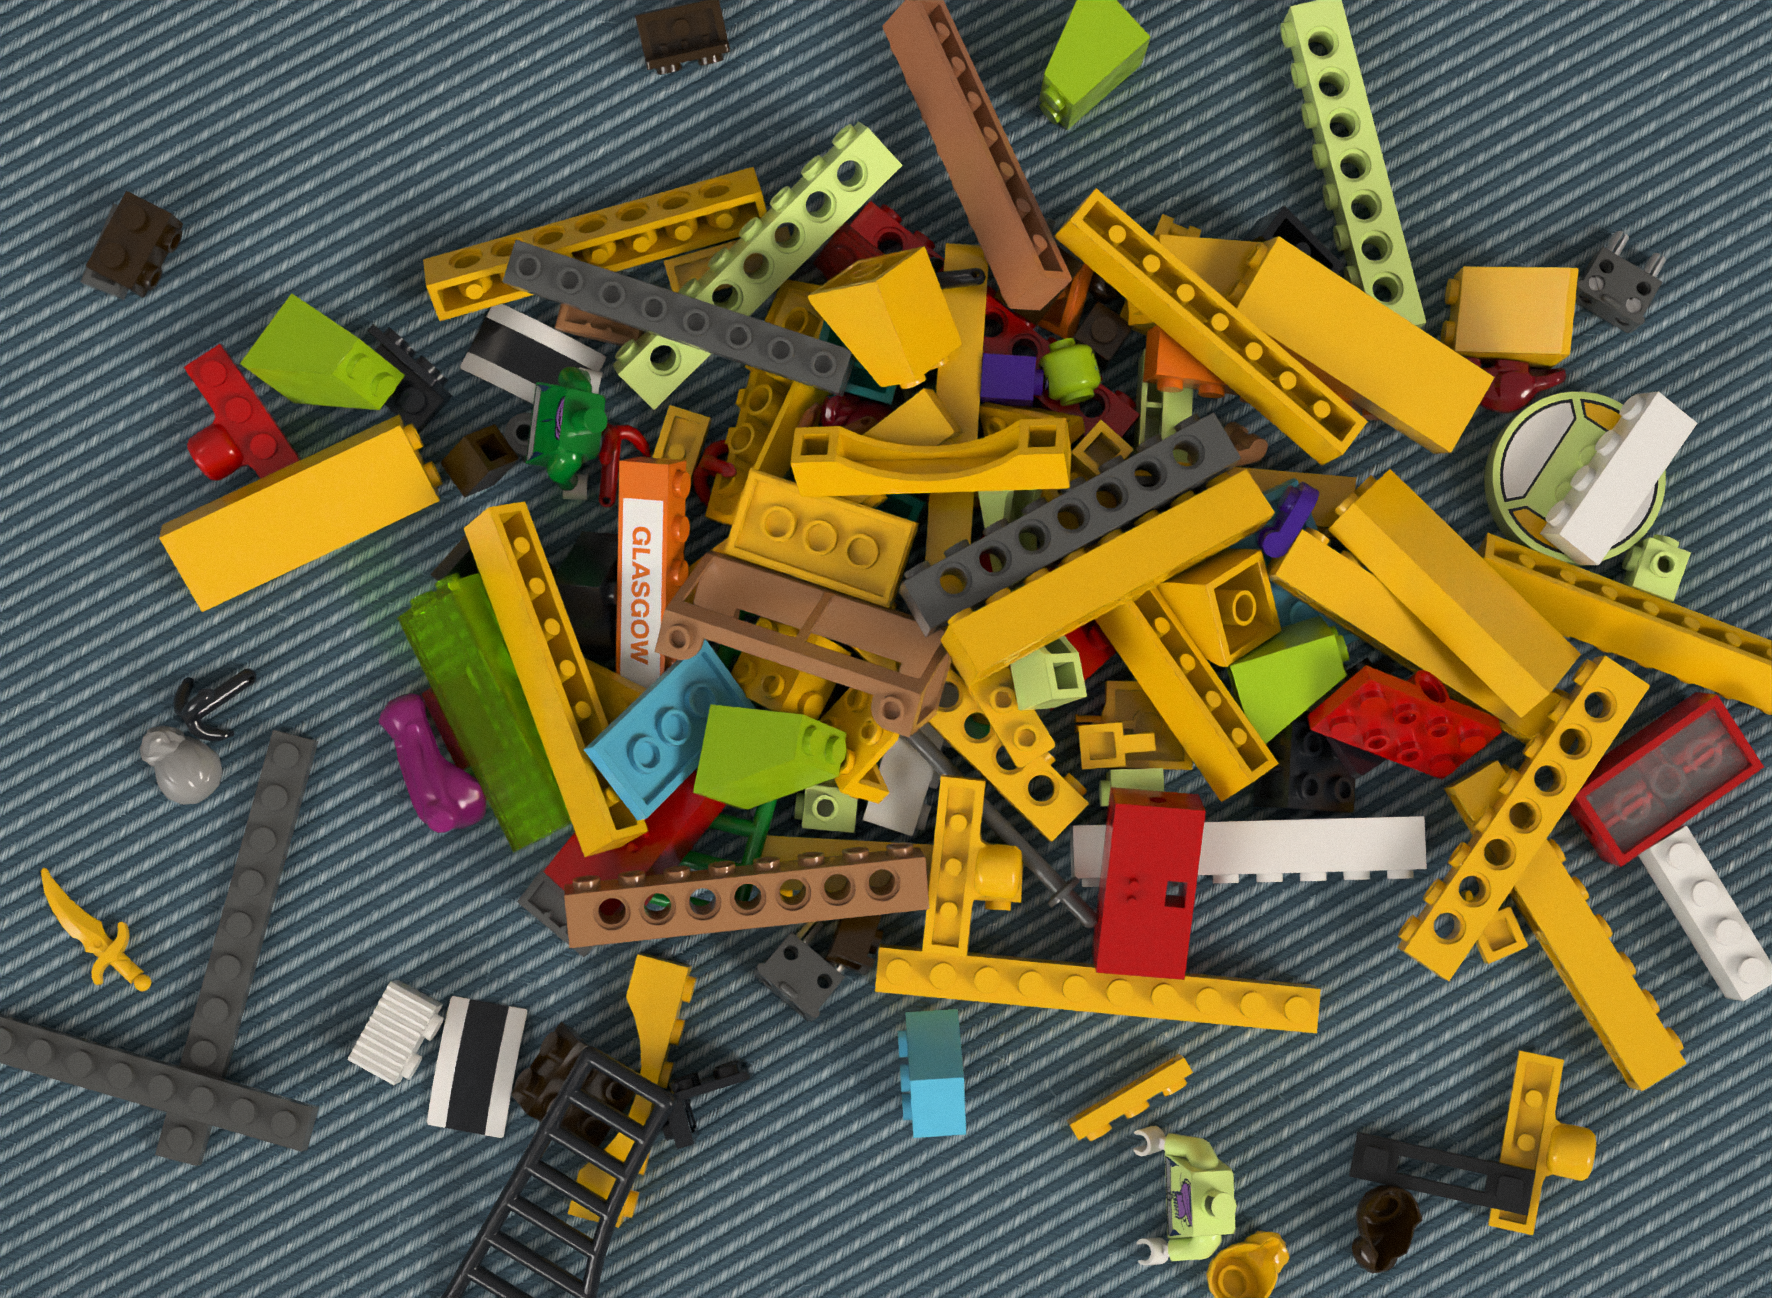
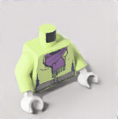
M1157 1126L1136 1130L1134 1134L1144 1136L1147 1141V1145L1133 1148L1137 1155L1147 1156L1161 1150L1165 1151L1167 1236L1170 1239L1168 1243L1163 1238L1158 1237L1138 1240L1137 1245L1147 1244L1151 1250L1148 1260H1138V1262L1146 1266L1163 1264L1168 1260V1257H1170L1171 1261L1200 1260L1210 1257L1222 1242V1235L1234 1234L1237 1205L1234 1199V1176L1232 1169L1218 1159L1211 1144L1203 1138L1169 1133L1165 1137L1163 1131Z

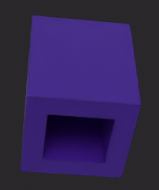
M983 353L980 403L989 402L1000 405L1032 407L1033 395L1042 396L1044 371L1042 369H1035L1036 357Z

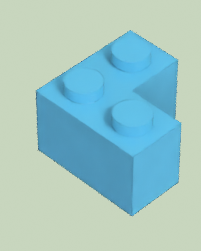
M958 1009L905 1012L906 1030L898 1031L899 1058L908 1057L909 1063L900 1065L901 1092L910 1091V1093L902 1094L903 1121L912 1120L913 1138L966 1135L964 1072Z

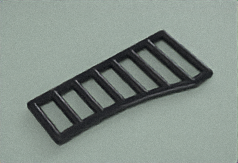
M594 1046L585 1047L441 1298H461L471 1281L498 1298H534L480 1265L491 1246L576 1298H597L606 1253L618 1217L655 1140L677 1104L676 1097ZM593 1068L655 1105L644 1125L582 1089ZM572 1104L634 1141L624 1162L561 1124ZM551 1140L616 1178L607 1200L541 1160ZM533 1176L599 1216L593 1239L521 1196L520 1194L530 1177ZM510 1212H514L588 1257L583 1280L501 1231L500 1229Z

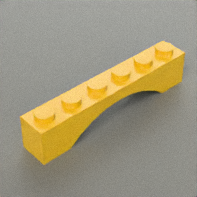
M1066 418L1020 419L1009 427L984 438L960 444L941 446H913L884 442L859 435L841 426L795 428L790 463L800 497L1070 488L1072 453Z
M639 953L635 961L626 999L635 1017L640 1039V1075L667 1089L674 1063L667 1061L671 1044L679 1045L685 1025V1020L678 1018L682 1001L690 1003L697 978L689 976L692 968L691 965L646 953ZM636 1094L628 1116L644 1125L655 1105ZM618 1132L613 1141L604 1150L624 1162L634 1141ZM650 1152L638 1174L644 1175ZM589 1162L579 1170L577 1177L578 1183L606 1200L616 1178ZM632 1188L615 1226L617 1228L624 1222L625 1217L633 1218L639 1192L633 1191ZM571 1200L568 1210L569 1215L595 1222L599 1221V1216Z

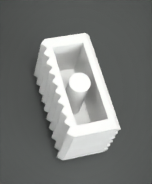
M400 980L391 981L347 1060L392 1085L400 1083L403 1077L410 1080L422 1060V1056L418 1055L417 1051L424 1038L431 1041L443 1022L444 1018L438 1015L443 1004Z

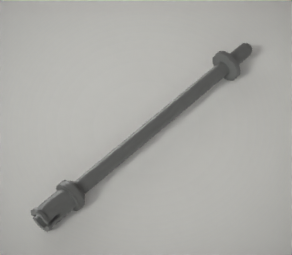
M920 729L911 737L903 736L940 776L944 774L965 777ZM984 797L982 820L1006 845L1016 846L1021 850L1022 862L1053 893L1048 901V905L1053 908L1061 901L1086 928L1096 926L1098 923L1097 914L1073 890L1080 880L1075 876L1066 882Z

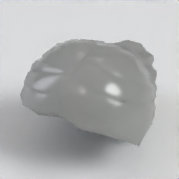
M157 726L147 730L140 746V756L143 761L154 767L159 789L169 800L183 805L197 804L217 789L220 785L223 771L220 757L214 750L198 739L184 736L182 731L174 727Z

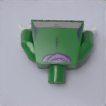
M566 367L561 370L558 376V382L561 386L536 382L525 464L547 468L549 478L563 490V499L587 500L588 474H576V472L583 463L597 457L600 448L601 432L607 425V416L604 412L606 400L604 395H599L603 372L581 367Z

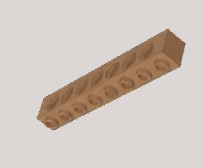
M907 842L889 844L886 846V851L869 852V849L866 847H852L842 850V855L824 857L823 852H806L799 854L798 860L780 862V858L775 856L760 857L753 860V865L735 866V862L719 861L709 864L707 870L690 871L688 866H673L665 868L663 874L645 876L644 871H626L618 874V879L600 881L599 876L586 875L574 878L572 880L573 884L564 885L569 948L929 909L926 859L919 847L913 848V844ZM885 869L891 872L890 880L884 886L873 887L869 885V878L875 871ZM834 874H841L847 877L846 885L837 892H830L824 888L826 880ZM786 880H800L803 883V887L797 895L788 897L779 892L781 885ZM743 884H753L759 888L756 897L750 901H740L734 895L738 887ZM705 888L712 891L714 897L709 904L697 906L689 900L694 891ZM655 893L664 894L669 898L668 905L659 911L650 910L644 904L645 900ZM609 898H616L624 904L623 910L614 916L602 913L599 906L604 900Z

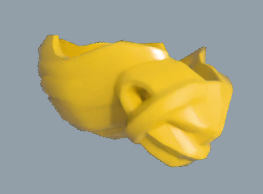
M1257 1231L1255 1234L1248 1236L1244 1242L1232 1244L1221 1250L1210 1261L1206 1273L1208 1287L1215 1298H1268L1275 1287L1278 1273L1281 1272L1283 1266L1289 1260V1252L1281 1235L1275 1232Z

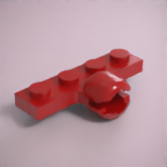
M218 344L184 366V369L215 414L213 423L190 437L187 443L192 459L206 477L210 480L220 481L242 466L249 465L261 479L302 460L223 344Z

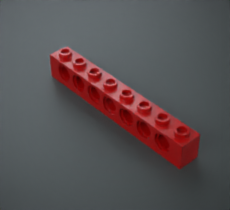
M872 201L868 202L838 239V250L854 263L859 260L882 256L878 248L883 242L888 240L899 243L902 251L925 246L929 259L936 257L945 261V259L933 251L936 246L927 236L917 230L912 234L900 224L902 219L893 209L885 204H882L879 208ZM944 265L938 272L944 271ZM987 285L985 320L993 319L997 321L1002 327V332L996 337L984 336L983 353L1012 355V351L1016 347L1028 346L1034 351L1036 356L1035 369H1039L1040 359L1050 352L1049 345L1058 340L1053 337H1049L1047 340L1033 330L1036 325L1017 312H1010L1000 304L1001 301L994 297L996 291ZM1044 383L1042 396L1033 395V405L1036 408L1083 417L1085 433L1077 439L1079 442L1100 420L1123 438L1140 415L1134 410L1137 405L1129 396L1119 390L1113 393L1101 383L1093 390L1095 396L1091 398L1097 400L1102 406V414L1095 418L1085 416L1080 410L1079 403L1062 406L1060 400L1049 398Z

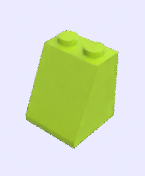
M1076 0L1045 70L1039 101L1041 102L1039 105L1040 109L1049 121L1055 125L1060 122L1066 130L1070 129L1143 63L1151 37L1117 0Z
M292 293L240 362L243 367L295 404L380 410L405 376L358 337Z
M1321 616L1281 627L1282 631L1226 667L1238 706L1265 744L1346 677L1343 662L1349 661L1350 658L1342 635H1338L1335 625L1329 627Z
M710 704L693 793L739 809L748 810L839 777L840 766L846 756L845 740L847 733L803 714Z

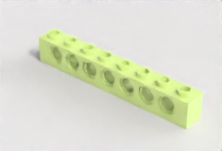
M1315 0L1290 6L1284 22L1280 25L1281 37L1285 48L1291 47L1295 62L1291 64L1292 80L1296 89H1302L1305 103L1301 106L1303 122L1307 129L1312 128L1316 144L1312 145V155L1316 168L1318 170L1323 169L1326 185H1323L1324 202L1328 210L1334 211L1337 223L1333 227L1334 241L1338 251L1344 250L1348 266L1344 267V279L1421 329L1426 324V319L1342 0ZM1319 42L1326 47L1328 54L1325 56L1315 55L1309 49L1308 44ZM1322 82L1333 84L1338 90V95L1334 97L1326 96L1321 92L1319 84ZM1334 122L1342 123L1347 127L1349 136L1344 138L1337 137L1332 133L1330 124ZM1351 163L1355 165L1359 170L1360 177H1346L1341 171L1340 164ZM1360 203L1365 205L1370 212V218L1365 220L1357 218L1352 213L1351 204ZM1362 245H1375L1380 251L1381 259L1373 261L1366 258L1362 252ZM1381 284L1386 286L1391 292V301L1382 302L1378 300L1373 294V285Z
M860 122L854 127L851 124L845 126L833 138L832 143L834 146L823 157L817 155L811 159L801 171L803 177L792 188L789 186L782 188L770 201L772 208L760 219L754 217L747 222L739 232L741 238L729 250L725 247L718 251L708 263L710 269L698 281L696 278L689 280L678 293L750 316L903 165L867 126ZM845 161H854L855 173L853 177L847 181H839L837 177L839 166ZM814 192H823L825 197L823 206L815 212H808L806 209L808 197ZM782 223H792L794 232L791 238L785 242H776L775 231L777 227ZM754 253L762 254V266L755 272H745L743 268L745 259ZM719 285H732V294L727 301L722 303L713 301V292ZM645 332L637 341L631 339L618 350L615 355L617 361L613 364V367L617 374L655 410L711 353ZM661 345L671 347L670 357L665 362L654 363L650 360L651 353L656 347Z

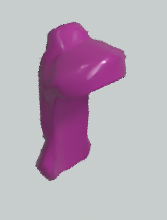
M408 693L390 700L380 714L379 724L394 740L403 778L412 805L419 818L431 830L437 833H445L455 828L463 829L481 821L486 814V792L484 791L483 784L477 778L447 761L440 754L436 739L427 720L426 704L421 696Z

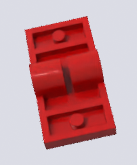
M1367 665L1307 716L1312 731L1442 780L1502 732L1497 717L1450 699L1442 682L1428 671L1419 670L1407 681H1404Z

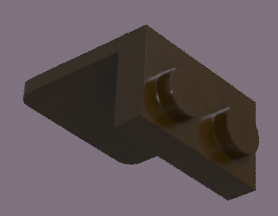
M560 1022L555 1031L545 1037L539 1054L531 1066L519 1075L515 1083V1089L511 1093L525 1113L539 1122H542L580 1053L585 1047L589 1046L575 1029L563 1022ZM594 1068L582 1086V1089L623 1112L635 1094ZM573 1104L561 1123L597 1146L601 1144L611 1129L610 1126Z

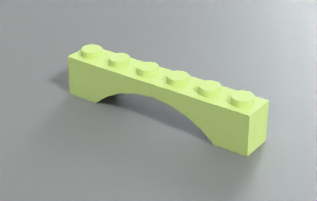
M1042 489L978 491L985 529L1003 518H1006L1008 523H1011L1024 516L1021 510L1039 499ZM1021 533L1019 535V542L1023 548L1029 551L1037 550V537L1034 534ZM990 554L993 572L1000 571L1002 569L1000 560L995 555ZM1025 584L1011 590V592L1023 587ZM1065 635L1010 664L1019 711L1055 708L1087 697L1079 652L1067 640Z

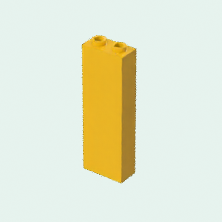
M1278 236L1264 241V243H1257L1245 263L1249 266L1248 271L1242 281L1236 280L1232 284L1224 298L1321 382L1433 454L1451 453L1495 377Z
M398 414L163 524L159 539L200 610L204 612L439 502L438 486L443 485V482L434 463L430 461L425 464L418 449L423 447V443L416 428L412 423L405 426L401 416Z
M1391 469L1378 480L1370 475L1334 510L1340 517L1328 530L1520 718L1551 693L1581 655L1575 647Z

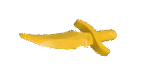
M42 868L40 872L44 894L52 912L72 938L82 942L85 952L93 953L98 957L91 971L94 984H103L104 970L111 965L130 984L134 983L138 991L148 990L151 986L150 977L143 974L144 971L124 953L129 942L127 924L119 922L117 937L114 941L106 935L102 922L89 915L71 900L55 882L47 868Z

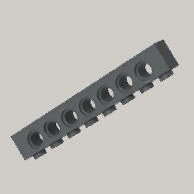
M515 240L502 281L515 289L841 397L844 396L856 357L847 348L519 240Z
M1213 412L1202 419L1199 418L1198 414L1184 419L1174 427L1176 430L1175 434L1162 440L1159 434L1149 438L1137 446L1136 449L1139 453L1129 459L1124 460L1122 455L1114 457L1098 468L1101 474L1086 481L1083 476H1080L1070 481V488L1060 489L1062 495L1052 501L1047 502L1045 497L1039 498L1021 510L1024 516L1008 523L1007 519L1003 518L984 529L982 532L985 537L970 545L967 539L962 540L944 551L946 558L932 566H930L928 561H924L908 570L904 574L907 580L902 582L899 592L924 636L928 637L948 626L947 621L963 609L971 607L975 611L986 605V600L996 592L1007 587L1013 590L1024 584L1023 581L1034 572L1042 568L1050 570L1061 564V561L1072 552L1080 548H1084V550L1090 548L1108 533L1130 526L1146 513L1155 509L1159 510L1184 493L1193 491L1220 474L1230 471L1241 459V456L1215 413ZM1173 450L1186 451L1192 459V466H1182L1177 463L1173 456ZM1144 470L1149 472L1154 478V486L1144 487L1140 485L1135 478V471ZM1096 492H1110L1115 497L1117 506L1115 508L1103 507L1097 500ZM1058 513H1072L1078 520V528L1073 530L1064 528L1058 521ZM1021 533L1034 534L1040 542V549L1036 551L1026 550L1019 542V535ZM983 554L995 555L1000 560L1002 569L998 572L986 571L981 566L979 557ZM945 575L956 576L963 585V591L958 594L947 593L941 587L940 578Z

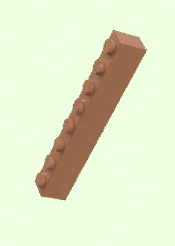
M905 0L882 26L890 43L891 51L897 58L905 76L906 84L919 107L922 120L927 125L936 145L937 153L942 159L952 181L953 189L958 194L967 214L968 222L974 230L984 252V258L998 283L1002 298L1010 309L1041 310L1073 279L944 0Z

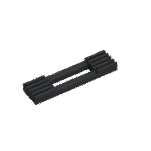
M1357 1132L1349 1176L1528 1216L1536 1171ZM1399 1156L1486 1174L1485 1190L1479 1191L1398 1173L1396 1170Z

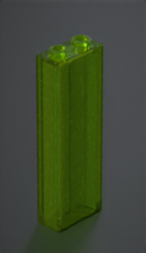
M454 573L434 584L437 591H427L411 599L409 603L412 608L401 614L397 619L514 853L572 824L484 583L479 573L462 579L459 573Z

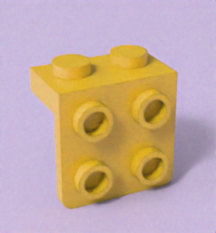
M760 616L756 623L757 626L791 637H796L801 630ZM813 633L806 640V642L848 656L852 654V652L829 639ZM743 651L731 672L733 678L746 694L745 697L772 711L803 714L815 720H818L836 685V682Z
M850 687L819 721L847 733L845 740L846 756L841 763L839 777L834 778L839 791L855 799L860 798L879 804L890 792L876 763L895 744L900 734L885 730L876 723L871 712V703L874 695Z

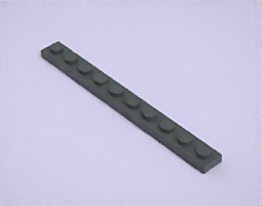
M277 730L272 731L180 1062L181 1067L222 1079L226 1078L319 741ZM167 1112L155 1155L195 1166L201 1165L212 1125Z

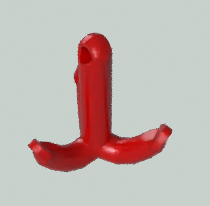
M607 423L606 428L601 432L603 439L601 452L599 453V460L602 465L599 503L605 508L612 507L616 501L622 440L630 441L642 453L643 457L651 458L650 447L645 437L638 429L628 424L612 425ZM604 497H608L611 501L605 502Z
M725 440L713 442L706 447L701 462L693 472L695 491L700 501L706 504L707 507L711 496L707 482L708 476L716 477L718 473L725 478L735 477L738 473L732 463L717 458L719 455L729 453Z

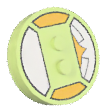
M1559 393L1535 402L1517 414L1504 426L1488 454L1484 485L1486 500L1492 517L1509 541L1577 567L1588 566L1578 565L1540 535V533L1547 524L1546 516L1550 509L1559 501L1564 500L1571 490L1572 486L1570 483L1573 476L1580 468L1588 465L1596 454L1595 446L1598 440L1607 431L1612 430L1621 418L1619 413L1623 404L1596 393ZM1666 471L1660 476L1602 561L1631 548L1653 525L1662 506L1665 494Z

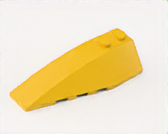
M786 280L780 286L764 321L819 339L824 319L811 305L808 295L821 287V285ZM746 365L745 368L750 371L747 386L744 389H739L735 405L740 407L736 427H729L725 444L729 448L726 462L732 463L738 473L735 477L725 478L721 474H716L705 517L712 521L732 526L750 468L782 478L791 467L790 461L795 428H797L803 413L815 402L822 406L824 398L832 395V393ZM821 408L817 413L813 427H818L820 423Z

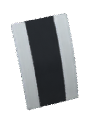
M500 304L490 308L460 368L533 404L536 382L561 386L558 382V376L564 368L581 367L600 371L606 357L575 339L523 313Z
M456 996L451 997L433 1080L427 1118L428 1125L498 1138L504 1137L514 1074L527 1017L526 1009Z

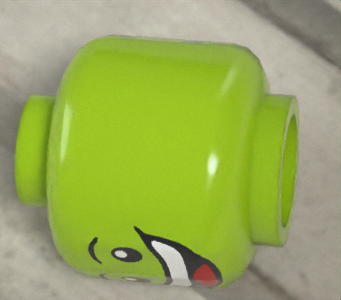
M1066 338L1051 343L1049 345L1050 352L1039 361V369L1044 371L1043 383L1048 397L1052 400H1060L1062 406L1077 404L1095 396L1093 390L1100 385L1101 376L1092 348L1086 344H1075L1074 338Z

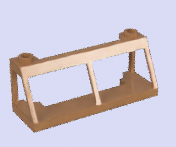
M712 550L705 553L665 608L654 651L677 660H687L694 657L701 650L704 639H706V641L710 640L872 694L874 696L871 703V712L876 723L885 730L906 737H911L937 714L952 660L940 641L948 627H944L925 637L912 615ZM698 583L693 604L685 602V599ZM740 610L801 630L796 637H791L739 620ZM811 633L901 662L900 670L896 672L806 642Z

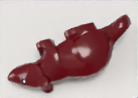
M1465 357L1467 360L1481 368L1480 359ZM1495 360V364L1491 365V368H1481L1495 378L1479 406L1500 414L1516 412L1528 405L1540 391L1565 382L1566 370L1565 368L1531 369L1527 362Z

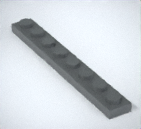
M0 1014L1 1064L300 1152L308 1149L319 1106Z

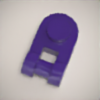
M1304 482L1299 483L1296 487L1290 485L1286 488L1278 501L1277 508L1280 509V512L1272 525L1264 526L1256 534L1257 545L1268 556L1279 558L1287 553L1318 500L1319 491Z

